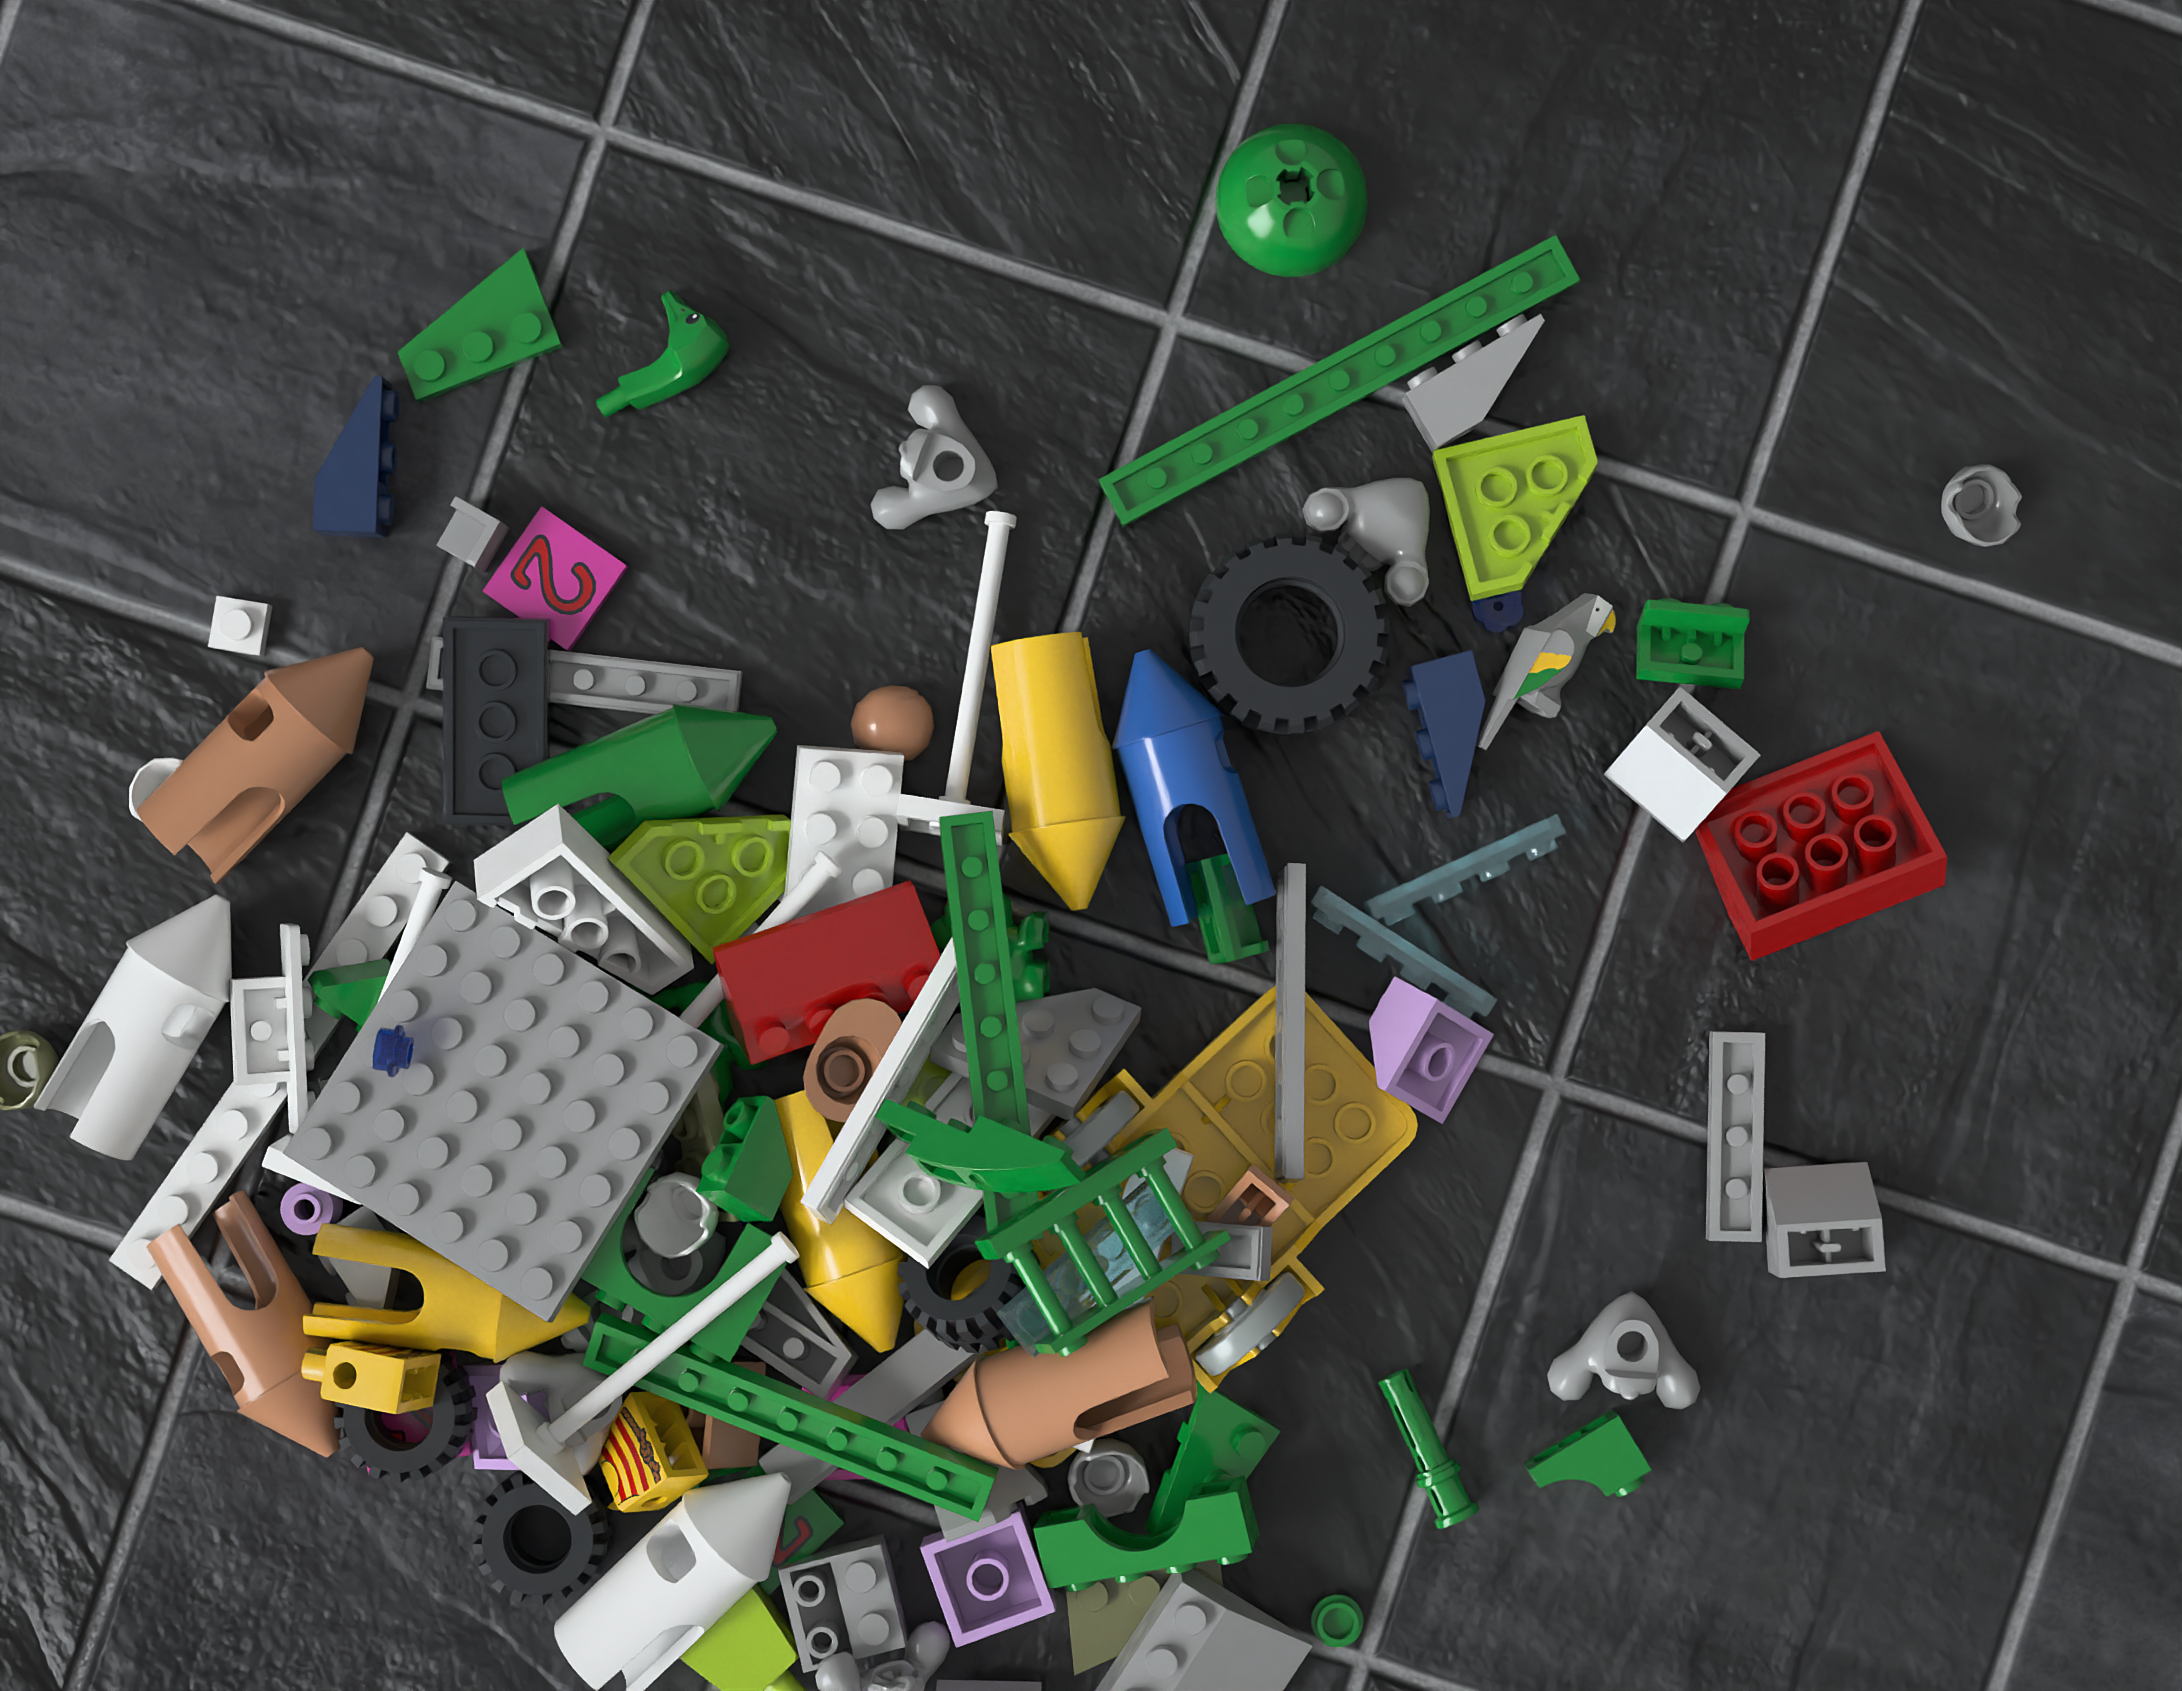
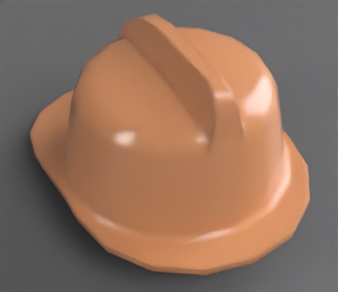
M863 998L851 1000L837 1008L826 1022L810 1053L803 1075L805 1094L812 1107L825 1118L838 1122L847 1121L902 1025L897 1012L884 1002Z

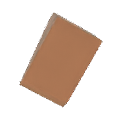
M1253 1163L1204 1222L1270 1227L1292 1203L1294 1198Z

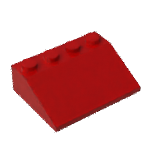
M1879 731L1732 788L1695 829L1728 915L1751 961L1945 885L1947 855Z

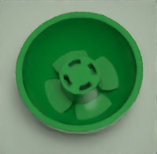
M1284 123L1270 126L1252 134L1241 142L1225 162L1219 175L1215 192V210L1218 224L1229 246L1242 260L1254 268L1281 277L1307 276L1323 271L1337 263L1356 243L1365 224L1368 209V190L1365 176L1353 153L1343 142L1329 132L1301 123ZM1299 179L1298 182H1288L1286 184L1284 180ZM1306 189H1308V192H1309V197H1308V199H1310V201H1306V200H1307V192H1306Z

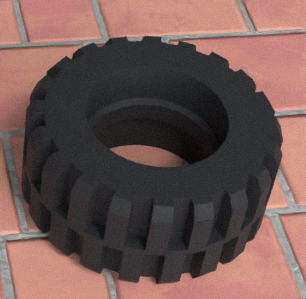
M1277 533L1274 537L1263 540L1259 537L1247 542L1244 547L1236 552L1232 551L1225 556L1213 572L1209 573L1202 584L1195 600L1189 623V653L1192 666L1195 667L1199 677L1198 682L1206 695H1210L1217 704L1216 707L1226 716L1230 715L1242 723V726L1254 731L1257 729L1269 732L1270 735L1277 736L1289 734L1304 735L1316 732L1346 717L1371 693L1379 680V674L1386 663L1389 651L1387 649V640L1390 635V620L1386 618L1384 604L1386 602L1381 589H1376L1370 579L1372 574L1363 563L1358 565L1348 556L1350 552L1338 544L1335 547L1321 542V537L1309 534L1306 537L1292 536L1291 533ZM1278 587H1297L1315 594L1328 606L1336 622L1337 645L1330 663L1319 675L1302 683L1280 684L1262 677L1248 664L1240 647L1239 628L1245 610L1258 596Z

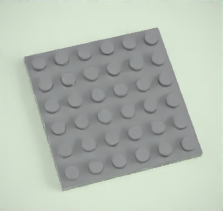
M455 881L282 1154L546 1322L552 1323L719 1056L724 1045L534 928L530 929L515 921L514 916L498 906L492 908L477 900L475 892Z

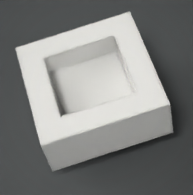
M216 596L208 647L264 657L272 606L264 603Z

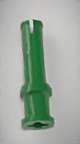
M1409 1369L1399 1370L1379 1380V1387H1381L1390 1405L1392 1414L1418 1468V1472L1415 1474L1418 1488H1425L1437 1515L1434 1520L1437 1529L1454 1525L1476 1514L1480 1508L1477 1502L1470 1501L1458 1475V1472L1461 1470L1459 1462L1455 1461L1453 1457L1448 1458L1426 1407L1417 1392Z

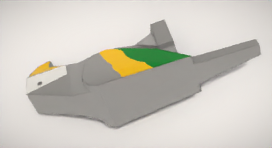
M1584 593L1547 619L1536 625L1524 628L1492 694L1496 698L1476 742L1477 747L1487 750L1515 702L1528 711L1546 718L1556 717L1561 708L1560 690L1578 669L1590 640L1603 632L1613 633L1616 625V615L1612 605L1598 595Z

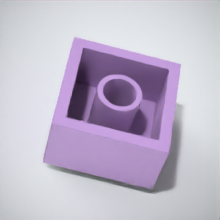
M1022 1502L1016 1503L1018 1508L1010 1513L1011 1517L998 1524L948 1543L942 1531L923 1538L920 1549L956 1648L1056 1612L1057 1598L1053 1588L1048 1589L1038 1546Z

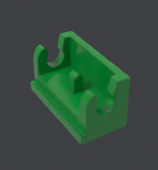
M1228 853L1184 864L1210 965L1226 963L1270 951L1268 940L1264 941L1261 939L1253 903L1249 905L1245 903Z

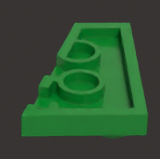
M522 248L398 351V355L415 399L421 403L564 346L527 251Z
M1197 1381V1400L1189 1422L1183 1421L1177 1439L1181 1445L1173 1467L1164 1472L1145 1525L1147 1531L1150 1534H1155L1167 1530L1183 1517L1186 1500L1195 1484L1244 1475L1247 1479L1281 1431L1271 1421L1220 1390L1215 1389L1210 1394Z

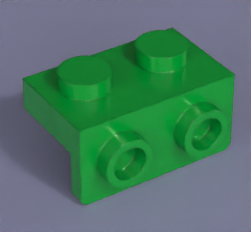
M1673 598L1647 600L1637 625L1636 679L1740 689L1744 680V633L1750 621V611L1743 608H1734L1725 603H1714L1711 605L1682 603Z

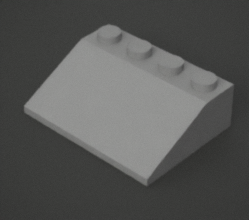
M1191 1569L1186 1572L1171 1574L1095 1691H1283L1312 1648L1313 1643L1209 1578Z

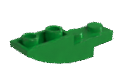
M885 1099L875 1116L898 1140L910 1144L905 1153L928 1176L950 1184L983 1191L1029 1193L1055 1190L1080 1184L1086 1175L1071 1158L1074 1151L1068 1145L1048 1135L1044 1137L1043 1141L1030 1136L1031 1133L1028 1129L1009 1118L1004 1117L998 1123L979 1115L972 1128L953 1118H950L949 1122L945 1124L936 1120L937 1116L921 1104L909 1101L905 1107L889 1099Z

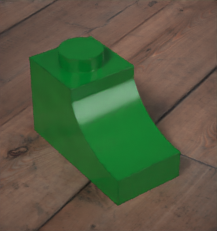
M1612 1409L1523 1462L1539 1488L1560 1480H1582L1598 1486L1606 1497L1613 1493L1617 1497L1629 1494L1644 1483L1642 1476L1651 1471L1650 1466L1622 1420Z

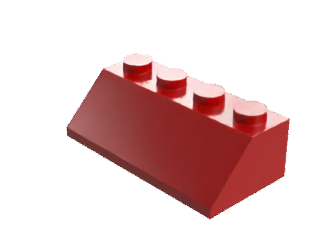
M910 880L712 947L732 1033L751 1065L816 1043L826 1022L836 1009L851 1000L863 998L878 1000L887 1004L897 1014L910 1010L940 959L938 947L915 887Z

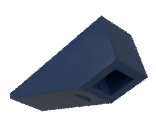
M374 376L315 477L313 531L323 536L386 538V525H393L395 500L393 494H388V474L396 472L397 447L395 442H390L391 422H397L399 417V394L397 391H392V384L382 376Z
M1472 650L1411 666L1407 669L1409 679L1401 681L1409 711L1418 710L1423 728L1415 731L1421 758L1423 761L1431 759L1436 779L1429 781L1431 797L1436 811L1445 809L1447 819L1460 816L1485 705V697Z

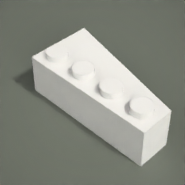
M559 804L474 860L477 900L492 908L498 904L514 913L515 921L530 929H533L535 926L540 927L558 937V944L574 953L577 950H581L598 960V966L651 995L694 968L691 946L687 939L608 860L611 854Z

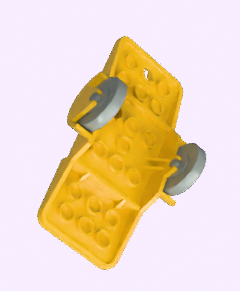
M1276 985L1256 1000L1176 1073L1152 1098L1123 1069L1086 1100L1073 1119L1069 1121L1064 1120L1048 1136H1052L1072 1148L1074 1153L1071 1158L1083 1171H1086L1147 1131L1167 1127L1177 1144L1175 1148L1195 1155L1180 1196L1194 1221H1204L1253 1163L1276 1182L1274 1180ZM1306 992L1304 1179L1296 1183H1277L1294 1200L1270 1226L1273 1227L1270 1281L1177 1274L1146 1294L1145 1297L1147 1299L1154 1296L1156 1304L1154 1315L1156 1330L1176 1323L1179 1324L1191 1355L1196 1379L1210 1394L1219 1386L1230 1370L1256 1357L1279 1336L1301 1305L1318 1296L1324 1290L1323 1286L1296 1257L1342 1208L1410 1145L1417 1132V1119L1411 1107L1377 1086L1374 1066ZM1129 1177L1119 1183L1123 1189L1119 1194L1121 1198L1123 1197ZM1054 1190L1038 1191L1039 1200ZM1091 1201L1075 1211L1079 1217L1075 1223L1098 1263H1100L1112 1224L1101 1205L1095 1207ZM1172 1224L1159 1256V1263L1171 1255ZM1047 1229L1043 1231V1239L1031 1240L1034 1245L1032 1250L1037 1254L1041 1262L1040 1268L1069 1318L1072 1320L1083 1312L1090 1290L1058 1235H1051ZM978 1260L966 1266L953 1283L951 1300H962L985 1282L991 1271V1260ZM1033 1306L1037 1313H1041L1038 1307ZM915 1319L914 1330L915 1335H918L925 1328ZM1004 1337L999 1341L1000 1348L986 1351L983 1355L989 1357L1008 1350L1006 1338ZM973 1362L953 1377L957 1384ZM1070 1447L1030 1463L1042 1468L1054 1467L1070 1456L1076 1448Z

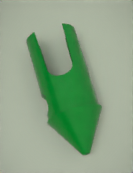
M673 702L672 708L502 778L503 794L514 825L538 817L557 804L564 807L596 794L607 792L615 794L571 815L575 821L610 853L615 851L644 821L691 819L713 809L721 811L777 734L778 729L774 719L769 716Z

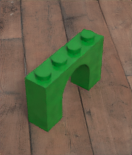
M649 1166L580 1278L598 1287L599 1289L595 1297L612 1308L623 1312L628 1304L645 1314L641 1323L661 1335L772 1245L771 1238L773 1235L748 1222L719 1273L704 1287L681 1295L664 1294L648 1288L634 1276L626 1262L623 1251V1233L630 1214L656 1171V1168ZM787 1261L689 1340L692 1342L688 1350L709 1363L716 1362L720 1357L730 1363Z

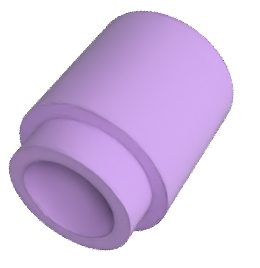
M302 1182L291 1187L283 1196L280 1206L281 1217L285 1225L297 1234H316L322 1223H337L343 1212V1198ZM305 1199L310 1200L314 1204L315 1212L312 1217L305 1209Z

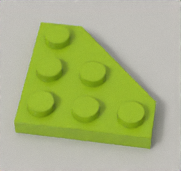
M1585 415L1433 451L1434 467L1471 601L1523 588L1597 469L1598 461Z
M784 814L647 820L608 857V860L707 961L713 964L715 958L712 947L738 939L785 892L791 820Z

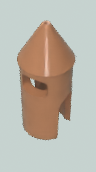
M359 647L265 671L266 677L137 807V813L143 823L173 855H176L188 844L209 867L212 873L210 877L213 882L220 884L347 753L353 754L374 656L364 647Z
M242 1190L232 1194L229 1197L230 1201L214 1211L212 1216L253 1290L256 1299L254 1310H242L232 1305L180 1224L154 1239L146 1248L210 1358L216 1362L228 1381L233 1397L240 1407L237 1412L324 1457H328L340 1450L338 1440L341 1439V1428L335 1429L334 1417L341 1414V1407L335 1406V1401L321 1398L322 1382L303 1378L302 1362L306 1351L310 1347L328 1350L330 1344H333L334 1341L329 1337L304 1334L303 1315L305 1313L312 1314L314 1307L246 1191Z
M1154 1296L1129 1305L1086 1333L1089 1339L1088 1343L1065 1357H1061L1058 1352L1056 1354L1038 1352L1034 1343L1045 1336L989 1357L986 1355L978 1356L923 1429L920 1437L982 1462L1021 1470L1025 1467L1026 1463L1194 1403L1197 1397V1382L1191 1355L1178 1323L1155 1329L1154 1315L1156 1304Z

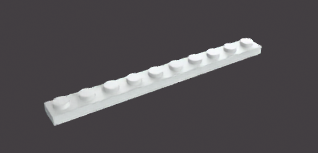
M406 832L302 982V987L309 986L312 997L311 1018H304L305 1039H312L314 1061L346 1015L343 1014L339 1020L335 1019L313 1002L316 994L307 980L313 971L386 959L404 933L422 881L418 879L421 869L423 867L430 868L445 874L453 863L411 833ZM234 1081L113 1253L109 1259L110 1262L151 1290L159 1286L164 1277L146 1246L177 1224H180L189 1240H191L288 1100L287 1082L238 1086L234 1084Z

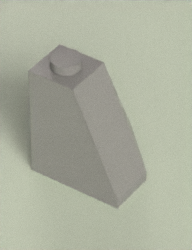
M939 1388L905 1415L911 1434L920 1437L923 1429L951 1392L944 1394L942 1388ZM987 1463L999 1468L979 1522L934 1505L946 1542L948 1543L993 1526L1011 1517L1010 1513L1018 1508L1016 1502L1025 1499L1028 1506L1046 1498L1048 1487L1045 1479L1029 1463H1026L1025 1467L1021 1470Z

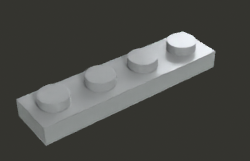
M1710 1031L1706 1239L1709 1241L1762 1242L1765 1033Z

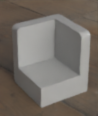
M455 496L451 506L457 510L436 546L485 573L510 528Z

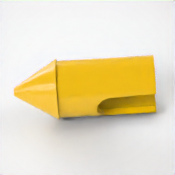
M1069 632L1018 639L991 646L1003 739L1002 767L1012 833H1009V836L1071 911L1087 909L1125 820V816H1121L1111 745L1102 724L1088 637L1082 638V632Z
M805 1090L776 1099L774 1101L793 1170V1176L779 1206L791 1242L800 1255L797 1260L806 1284L803 1290L876 1351L881 1353L890 1350L895 1346L905 1301L899 1293L898 1284L905 1280L898 1275L899 1263L907 1262L908 1257L903 1253L902 1249L847 1210L844 1205L835 1221L830 1225L816 1218L801 1203L803 1196L846 1122L827 1119L817 1112L808 1100ZM877 1147L856 1184L879 1159Z
M322 1223L315 1240L312 1252L314 1255L398 1268L413 1273L420 1280L424 1290L423 1307L417 1310L402 1311L316 1302L312 1314L305 1313L303 1315V1330L306 1335L436 1351L440 1348L469 1351L481 1358L493 1359L494 1363H498L512 1355L528 1350L589 1323L591 1307L573 1292L570 1293L552 1323L546 1322L410 1234Z

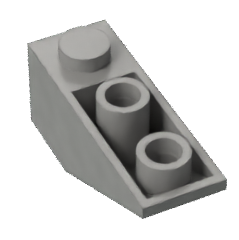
M1524 314L1517 316L1496 330L1500 336L1497 340L1485 347H1482L1479 340L1475 341L1452 356L1456 364L1439 374L1435 367H1431L1407 382L1411 390L1405 393L1401 401L1432 453L1434 450L1442 449L1480 425L1545 321L1541 314L1527 321Z

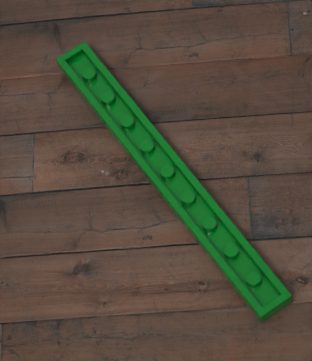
M1554 235L1100 478L1098 482L1122 527H1125L1577 285L1580 282V278L1558 237Z

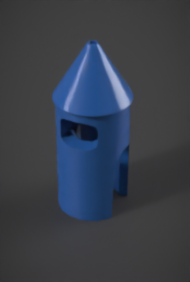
M1147 649L1134 655L1112 750L1116 749L1171 927L1187 924L1191 922L1190 919L1198 917L1184 865L1187 864V859L1178 828V819L1181 811L1187 804L1193 803L1204 806L1215 817L1246 905L1271 897L1276 894L1239 773L1231 766L1224 745L1223 734L1225 728L1221 719L1224 713L1151 649Z

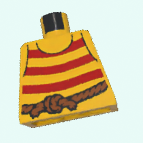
M359 1341L339 1342L330 1344L328 1350L310 1347L306 1351L302 1362V1376L307 1380L322 1382L320 1394L323 1399L391 1414H400L433 1406L442 1353Z
M649 1391L631 1392L617 1412L604 1440L598 1462L606 1481L599 1489V1498L607 1508L615 1511L621 1510L624 1513L659 1510L678 1499L685 1491L692 1489L702 1482L709 1473L679 1403Z

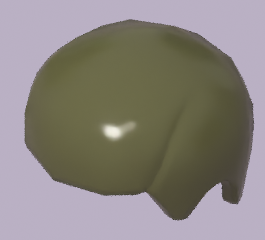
M28 1029L13 1030L0 1036V1109L4 1111L34 1107V1104L60 1062L51 1044L39 1034Z

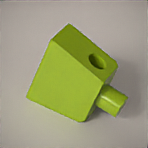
M757 1583L679 1657L721 1691H807L788 1670L799 1658L794 1633L771 1597Z

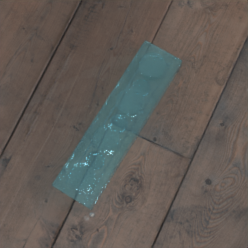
M1558 814L1551 815L1368 899L1363 903L1372 921L1384 917L1387 926L1415 914L1416 912L1412 904L1431 895L1434 903H1439L1463 892L1459 882L1478 874L1481 881L1484 882L1510 870L1506 860L1525 852L1528 859L1532 860L1558 848L1554 838L1566 832Z
M1322 885L1317 887L1307 904L1316 909L1312 916L1315 921L1336 934H1339L1342 927L1360 937L1356 944L1357 948L1381 963L1386 955L1404 966L1399 975L1424 991L1427 990L1430 983L1448 994L1443 1003L1470 1019L1474 1012L1480 1016L1487 1017L1498 1000Z
M1146 1180L1123 1199L1152 1251L1175 1231ZM1107 1215L1083 1235L1112 1287L1136 1266ZM1067 1251L1043 1271L1071 1320L1096 1303ZM1027 1287L996 1313L1027 1354L1036 1357L1039 1352L1034 1343L1050 1334L1052 1330Z

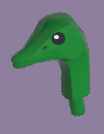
M668 290L661 297L667 311L670 327L668 348L651 365L618 377L620 386L596 400L599 410L606 418L629 404L641 410L695 386L713 372L723 360L731 347L728 336L715 320L700 314L687 305L675 292Z

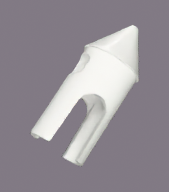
M217 894L126 942L128 946L126 952L34 1104L36 1109L43 1111L54 1109L78 1118L79 1121L70 1138L105 1155L121 1160H132L225 1003L230 1002L229 979H232L230 902Z
M778 1472L685 1491L682 1501L555 1622L554 1633L557 1643L565 1658L583 1680L598 1691L622 1670L626 1679V1691H644L757 1582L765 1581L770 1573L792 1484L790 1478L785 1473Z

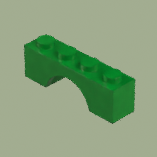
M1245 1475L1195 1484L1186 1500L1183 1517L1172 1527L1159 1533L1140 1535L1121 1530L1105 1519L1094 1503L1043 1512L1033 1528L1048 1589L1065 1586V1590L1068 1592L1085 1590L1095 1585L1097 1580L1115 1577L1118 1583L1132 1582L1144 1577L1147 1571L1166 1568V1572L1169 1574L1182 1573L1195 1568L1197 1562L1214 1559L1221 1565L1237 1563L1246 1559L1248 1553L1253 1552L1259 1538Z

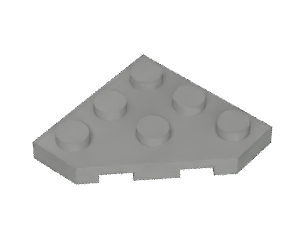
M1096 988L1016 1003L1027 1103L1065 1120L1073 1119L1139 1023L1142 1007ZM959 1013L954 1015L932 1045L930 1062L969 1078L962 1015Z

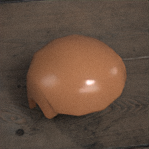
M893 685L879 687L869 692L856 704L851 720L854 741L860 749L901 752L904 755V762L913 760L929 746L935 728L932 709L926 699L919 695L916 690Z

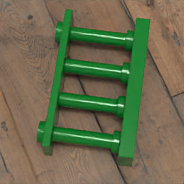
M1167 1127L1147 1131L1084 1171L1086 1175L1080 1184L1054 1190L974 1241L985 1260L1004 1258L1006 1263H1013L1052 1332L1034 1343L1039 1353L1056 1354L1058 1352L1061 1357H1065L1077 1351L1088 1343L1089 1339L1086 1333L1189 1266L1192 1271H1197L1209 1265L1220 1256L1217 1248L1231 1240L1226 1230L1207 1231L1202 1235L1163 1166L1167 1162L1163 1155L1177 1147ZM1135 1173L1139 1179L1143 1177L1146 1179L1184 1245L1183 1248L1160 1263L1119 1195L1123 1191L1119 1183ZM1091 1201L1095 1207L1101 1205L1141 1274L1116 1291L1075 1223L1079 1219L1075 1211ZM1047 1229L1051 1235H1058L1097 1302L1072 1320L1069 1318L1031 1252L1034 1248L1031 1239Z

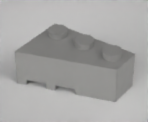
M787 1263L740 1345L815 1396L831 1401L859 1356L819 1303L803 1290L806 1286Z

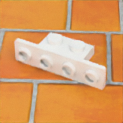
M286 923L280 924L282 976L229 979L234 1084L238 1086L287 1082L289 1131L295 1134L316 1101L314 1091H307L306 1076L307 1070L314 1069V1047L312 1039H305L304 1018H311L312 997L309 986L302 987V966L309 965L310 948L307 934H300L299 925Z

